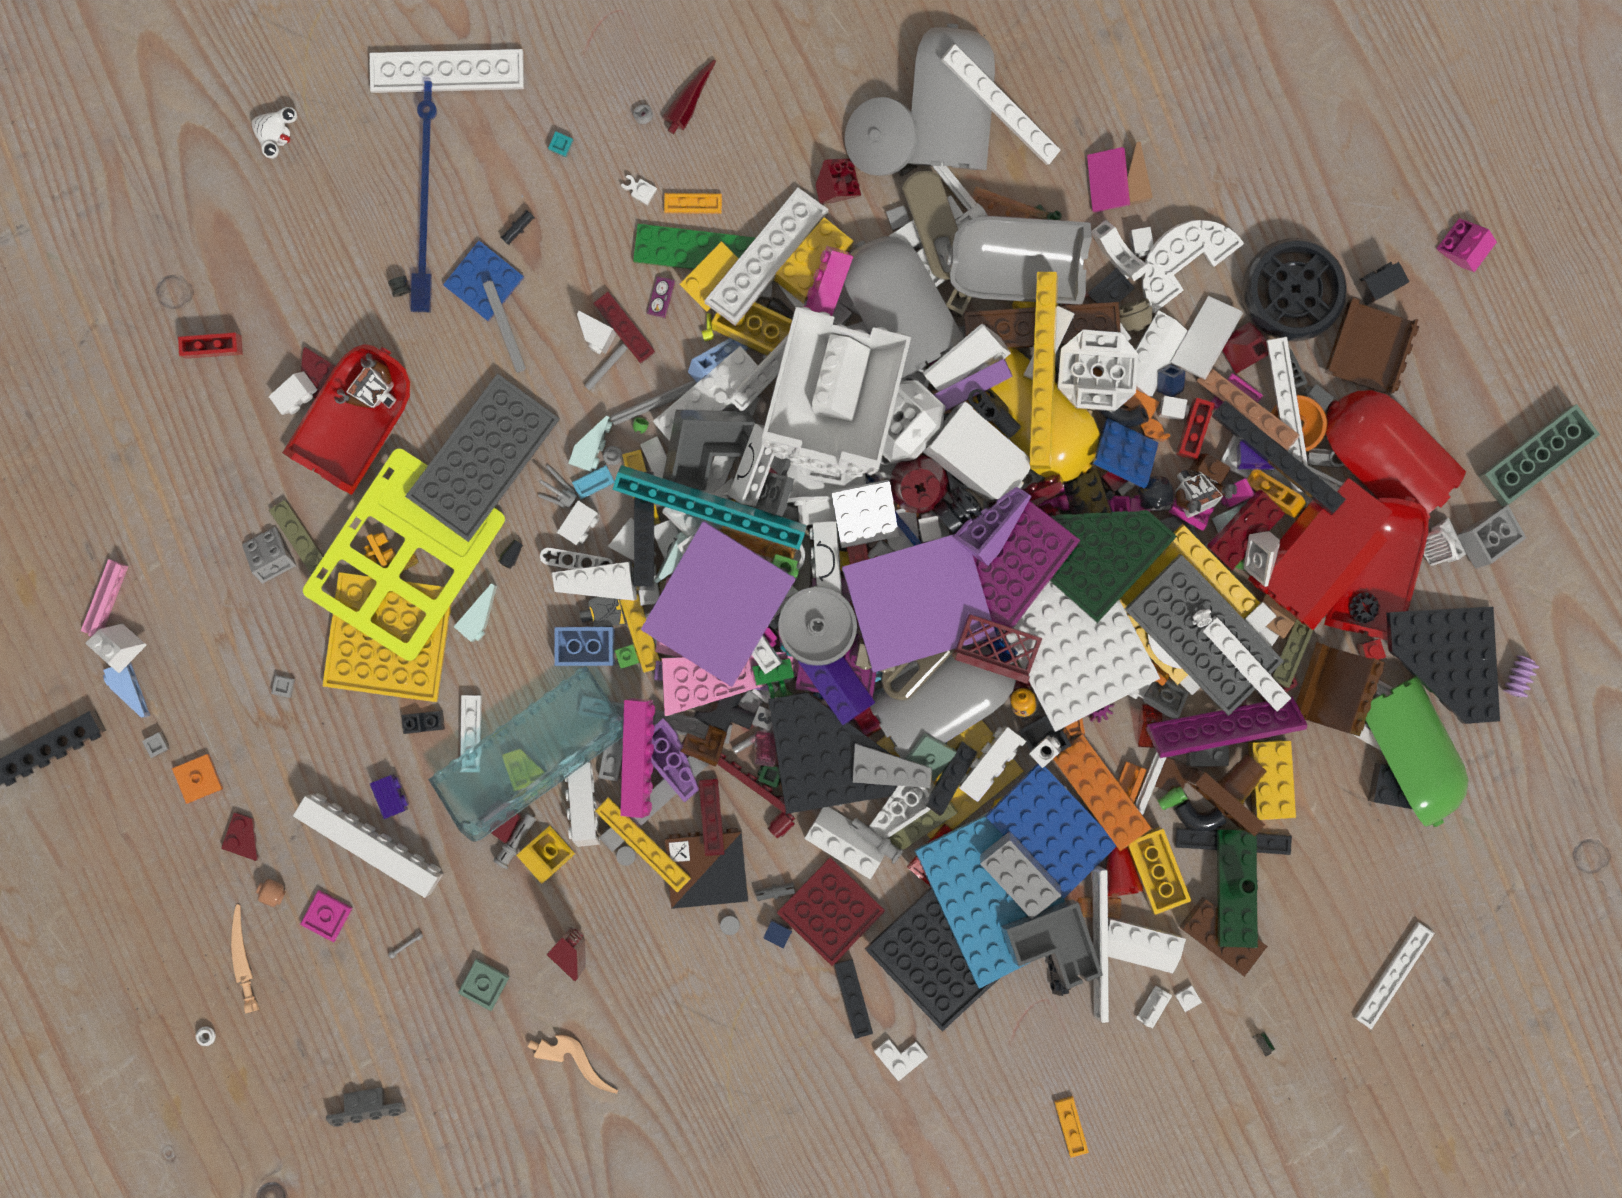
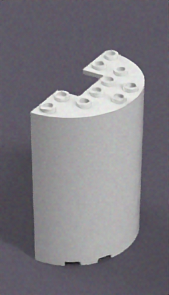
M796 307L762 434V444L765 448L770 447L772 449L771 453L780 459L788 458L791 461L790 464L813 472L832 476H840L842 473H847L849 477H862L863 473L866 472L872 475L878 471L911 337L902 332H889L883 327H873L871 334H867L860 329L852 330L841 324L833 325L834 317L826 312L818 313L811 311L807 307ZM830 334L850 337L871 350L853 421L815 415L811 406Z

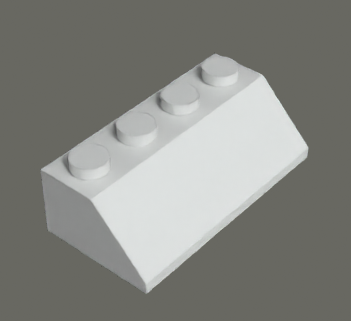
M1159 310L1153 316L1152 322L1148 325L1135 348L1139 354L1136 389L1151 398L1157 389L1158 372L1171 364L1174 355L1188 333L1179 322Z
M981 324L923 372V374L940 392L988 366L1006 359L1011 353L999 335L984 324Z
M830 334L811 405L815 415L853 421L871 351L870 348L850 337Z
M830 807L822 808L805 835V839L871 879L880 865L884 854L878 853L877 847L849 827L853 821Z
M1108 917V957L1169 973L1174 972L1182 956L1186 940L1183 936Z

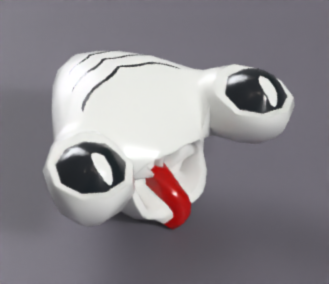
M291 107L259 115L252 120V129L261 144L262 153L269 159H274L278 156V146H283L290 142V131L285 126V123H292L297 119V111Z

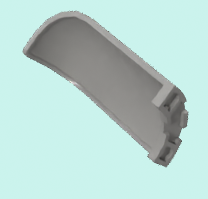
M947 24V27L931 28L924 34L918 46L911 113L917 124L918 141L915 152L908 163L927 166H941V163H943V166H951L953 168L986 170L992 111L940 59L951 45L956 44L994 83V53L989 42L978 32L960 29L958 24Z
M996 216L974 218L964 223L955 233L952 252L947 254V265H950L951 283L959 292L971 297L1036 302L1037 272H1057V303L1082 304L1086 294V270L1083 269L1084 259H1088L1092 239L1091 223Z
M883 236L867 243L863 240L854 245L856 249L850 252L853 259L844 285L870 334L873 327H883L889 332H902L911 337L901 380L927 366L926 361L929 364L934 360H939L964 339L920 256L909 243L898 237Z
M988 639L977 642V644L979 645L987 641ZM992 642L995 650H999L1000 648ZM990 643L979 648L982 655L987 656L993 653ZM975 644L965 645L962 648L969 650L975 647ZM1001 652L998 654L1000 661L1005 662L1011 659L1008 653L1004 654ZM951 654L910 699H894L882 687L873 693L875 704L870 709L881 722L880 727L886 737L891 736L890 739L894 743L896 752L902 759H905L924 733L946 743L993 713L1010 696L1016 680L957 661ZM917 664L891 682L893 690L898 692L919 670V665Z

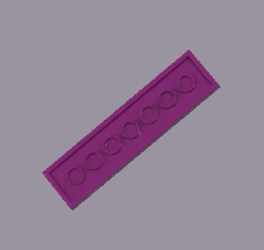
M1291 697L1278 711L1274 710L1266 701L1237 707L1229 716L1223 710L1148 724L1147 732L1159 757L1165 758L1307 729L1308 724L1295 700Z

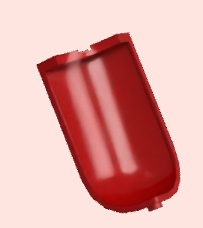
M367 344L354 347L334 367L282 453L311 471L315 468V473L352 495L406 407L410 397V380L406 369L390 356L392 352L382 346L380 350ZM366 354H371L373 360H377L388 367L392 382L394 383L389 394L397 399L390 408L382 402L374 408L355 406L346 402L342 404L335 402L334 396L342 397V395L337 394V390L342 389L345 395L348 394L346 391L364 369L361 365V359L369 361L366 359Z
M1373 390L1355 391L1329 404L1326 414V435L1333 451L1343 464L1378 498L1403 499L1404 496L1415 498V503L1425 507L1428 518H1431L1429 514L1437 506L1441 508L1451 498L1449 495L1451 490L1460 486L1466 471L1398 402L1388 395Z
M1404 496L1403 499H1377L1393 511L1380 526L1384 531L1382 535L1388 541L1326 615L1324 625L1361 634L1367 631L1368 636L1388 641L1386 612L1409 610L1426 547L1429 518L1426 508L1419 503H1415V498ZM1363 592L1371 593L1378 598L1380 605L1379 614L1376 615L1373 621L1368 623L1356 621L1350 613L1352 599L1357 594ZM1362 603L1364 607L1362 611L1369 613V605Z

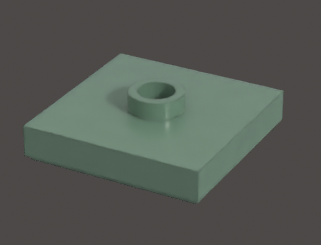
M924 733L905 760L932 767V781L935 782L957 752L954 748Z
M476 958L458 994L492 1011L510 976Z

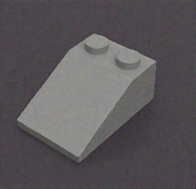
M1508 505L1469 526L1457 535L1475 569L1492 564L1526 539L1524 532Z

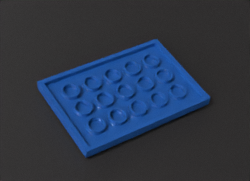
M1038 763L985 815L988 821L1003 836L1010 831L1061 886V897L1063 899L1116 847L1104 828L1045 766L1042 768Z

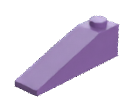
M1015 487L999 498L997 504L987 510L985 508L981 511L982 514L965 522L953 538L975 558L988 566L1002 550L1031 496L1020 488Z
M663 718L654 726L655 730L652 736L654 752L651 757V763L679 797L686 802L699 790L686 755L680 752L682 745L677 733Z

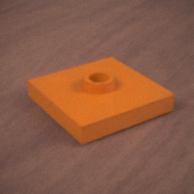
M209 754L172 768L186 804L223 789Z

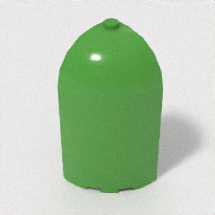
M1415 676L1390 689L1392 693L1388 696L1383 693L1373 698L1366 721L1418 819L1425 827L1430 825L1437 827L1444 823L1443 819L1460 807L1467 795L1469 779L1465 765L1427 692L1420 683L1421 681Z

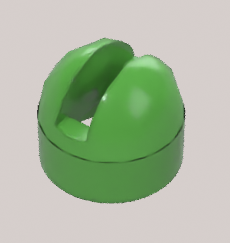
M635 418L633 422L634 431L637 432L638 430L640 434L644 433L648 428L649 422L644 418Z

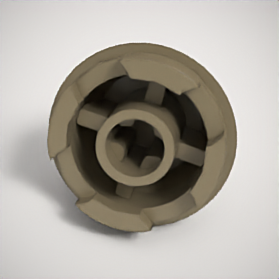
M1148 298L1140 299L1141 303L1139 301L1129 302L1119 307L1120 323L1126 331H1140L1146 328L1145 325L1152 322V304H1150Z

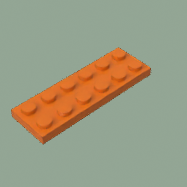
M1083 734L1074 740L1071 747L1063 750L1053 758L1120 851L1152 829Z

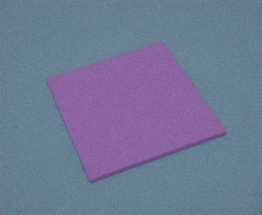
M703 521L641 630L725 682L728 686L733 687L796 578Z
M955 534L842 567L873 673L955 649L969 613L991 620L973 555L953 538ZM972 619L970 629L973 633L981 629L982 626L979 621ZM994 627L986 630L990 638L996 636ZM984 631L974 636L976 642L987 639ZM972 637L965 640L963 646L974 643Z

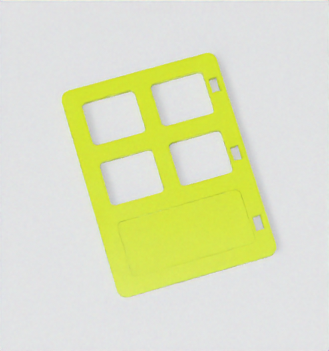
M396 449L392 452L304 585L303 594L403 659L412 661L418 656L503 526L505 517L494 508L468 543L405 497L428 465L405 450ZM390 467L394 472L389 480H387L383 475ZM357 516L362 521L354 530L350 525ZM368 517L375 518L405 538V542L387 568H382L350 546ZM417 548H422L454 569L453 575L435 600L400 579L401 572ZM340 560L346 561L377 582L375 588L358 612L353 611L322 591L323 584ZM324 567L328 572L323 580L317 578V575ZM389 591L395 592L426 613L425 618L408 643L402 642L371 621L372 616Z

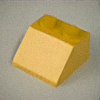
M549 826L516 856L542 884L572 858L575 853L554 829Z

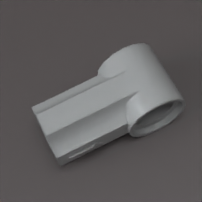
M1313 448L1307 451L1308 465L1333 468L1344 465L1342 461L1339 464L1333 462L1332 457L1335 454L1333 450Z

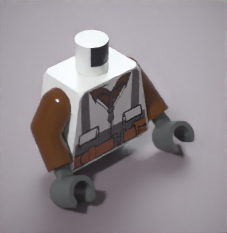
M368 353L366 354V359L369 361L361 359V365L364 369L346 391L348 394L345 395L342 389L337 390V394L342 395V397L334 396L336 403L342 404L346 402L355 406L374 408L382 402L390 408L397 399L389 394L394 383L392 382L388 367L377 360H373L372 355Z
M1187 470L1177 475L1181 484L1175 490L1176 505L1183 508L1187 518L1216 506L1223 495L1229 499L1232 497V494H1237V486L1235 484L1217 485L1208 480L1203 474L1191 477Z

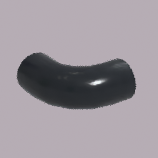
M1142 404L1132 408L1120 406L1116 411L1100 410L1106 419L1109 418L1125 427L1139 426L1149 420L1147 410Z
M1188 800L1173 809L1181 822L1194 831L1209 832L1226 824L1224 816L1217 807L1206 813H1200L1194 808L1191 801Z

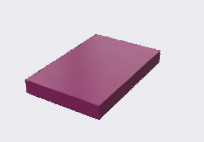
M1120 147L1087 155L1093 212L1129 206L1130 198L1125 148Z

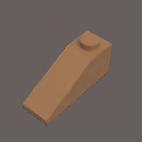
M1141 141L1136 142L1127 171L1130 205L1149 202L1153 198Z

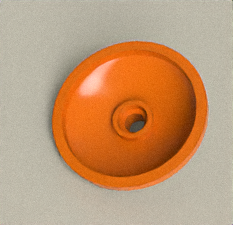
M1296 395L1300 420L1303 421L1302 432L1305 451L1307 452L1316 447L1324 438L1327 430V418L1321 405L1314 399L1303 395ZM1276 404L1271 413L1279 419Z

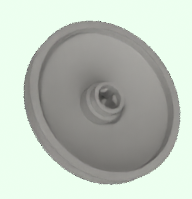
M886 97L873 98L862 103L851 115L845 131V146L849 158L858 169L875 176H887L901 170L912 158L918 141L917 124L911 111L901 102Z
M824 587L806 588L794 594L783 606L778 620L779 637L786 651L796 660L813 666L827 665L843 657L852 646L857 631L856 616L849 602L839 593Z

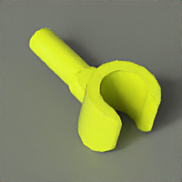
M707 313V330L702 331L704 341L712 340L714 337L711 326V314Z

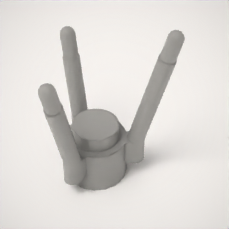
M546 465V468L566 490L563 489L560 492L550 484L540 480L539 482L559 495L557 498L559 500L542 494H538V497L555 503L562 508H565V506L570 508L577 498V495L574 494L575 490L569 487L550 465Z

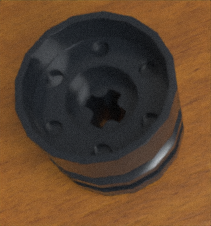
M961 486L956 488L959 497L954 492L950 493L953 501L952 504L943 499L934 507L938 516L954 534L959 531L965 522L970 519L974 520L976 518L975 515L978 517L982 514L980 503L970 492H967Z

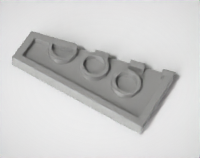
M855 743L853 783L931 788L932 767Z

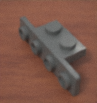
M374 1088L344 1094V1113L327 1115L326 1121L334 1127H339L348 1122L360 1123L365 1119L378 1120L382 1116H399L401 1113L406 1112V1107L401 1102L384 1105L383 1088Z

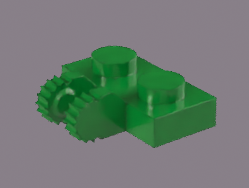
M790 658L781 660L782 663L766 674L759 665L752 666L755 685L767 683L770 698L775 697L772 682L776 681L779 682V690L782 696L787 695L784 680L794 678Z

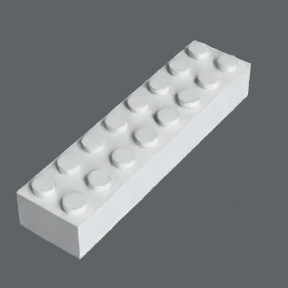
M313 793L304 797L293 817L424 898L432 894L443 876L438 866L432 863L431 865L424 862L425 859L416 853L414 855L409 853L406 846L400 843L396 845L388 835L384 833L380 835L375 832V827L368 823L364 825L359 822V818L352 813L346 814L342 811L343 808L336 803L330 804L322 794Z

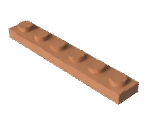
M1211 369L1205 380L1200 377L1197 380L1198 384L1222 402L1227 401L1286 451L1300 437L1297 432L1214 369Z

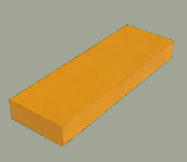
M664 193V213L722 214V194Z
M1073 1096L1055 1100L1054 1103L1070 1158L1089 1153Z

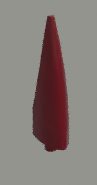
M713 59L684 87L662 118L671 124L667 130L669 133L674 135L678 128L683 131L694 114L698 99L716 60Z

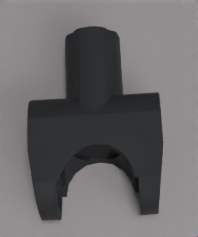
M975 389L970 392L968 396L969 403L985 420L993 421L1008 438H1011L1018 432L1021 425L1008 413V406L994 391L988 389L985 392L981 389ZM976 392L980 393L977 395L978 404L973 401V395Z
M737 694L717 700L718 707L713 712L702 713L696 711L694 717L708 726L711 725L727 732L731 722L750 729L756 713L738 707L741 696Z

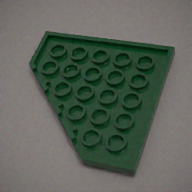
M1148 510L1051 516L1081 541L1050 582L1093 621L1098 623L1177 536Z

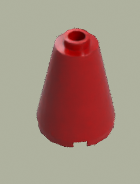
M1116 846L1107 855L1108 896H1112L1114 893L1118 896L1143 892V887L1128 847L1120 851Z

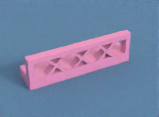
M108 559L81 629L82 632L88 633V636L92 637L99 629L105 628L128 569L127 565Z

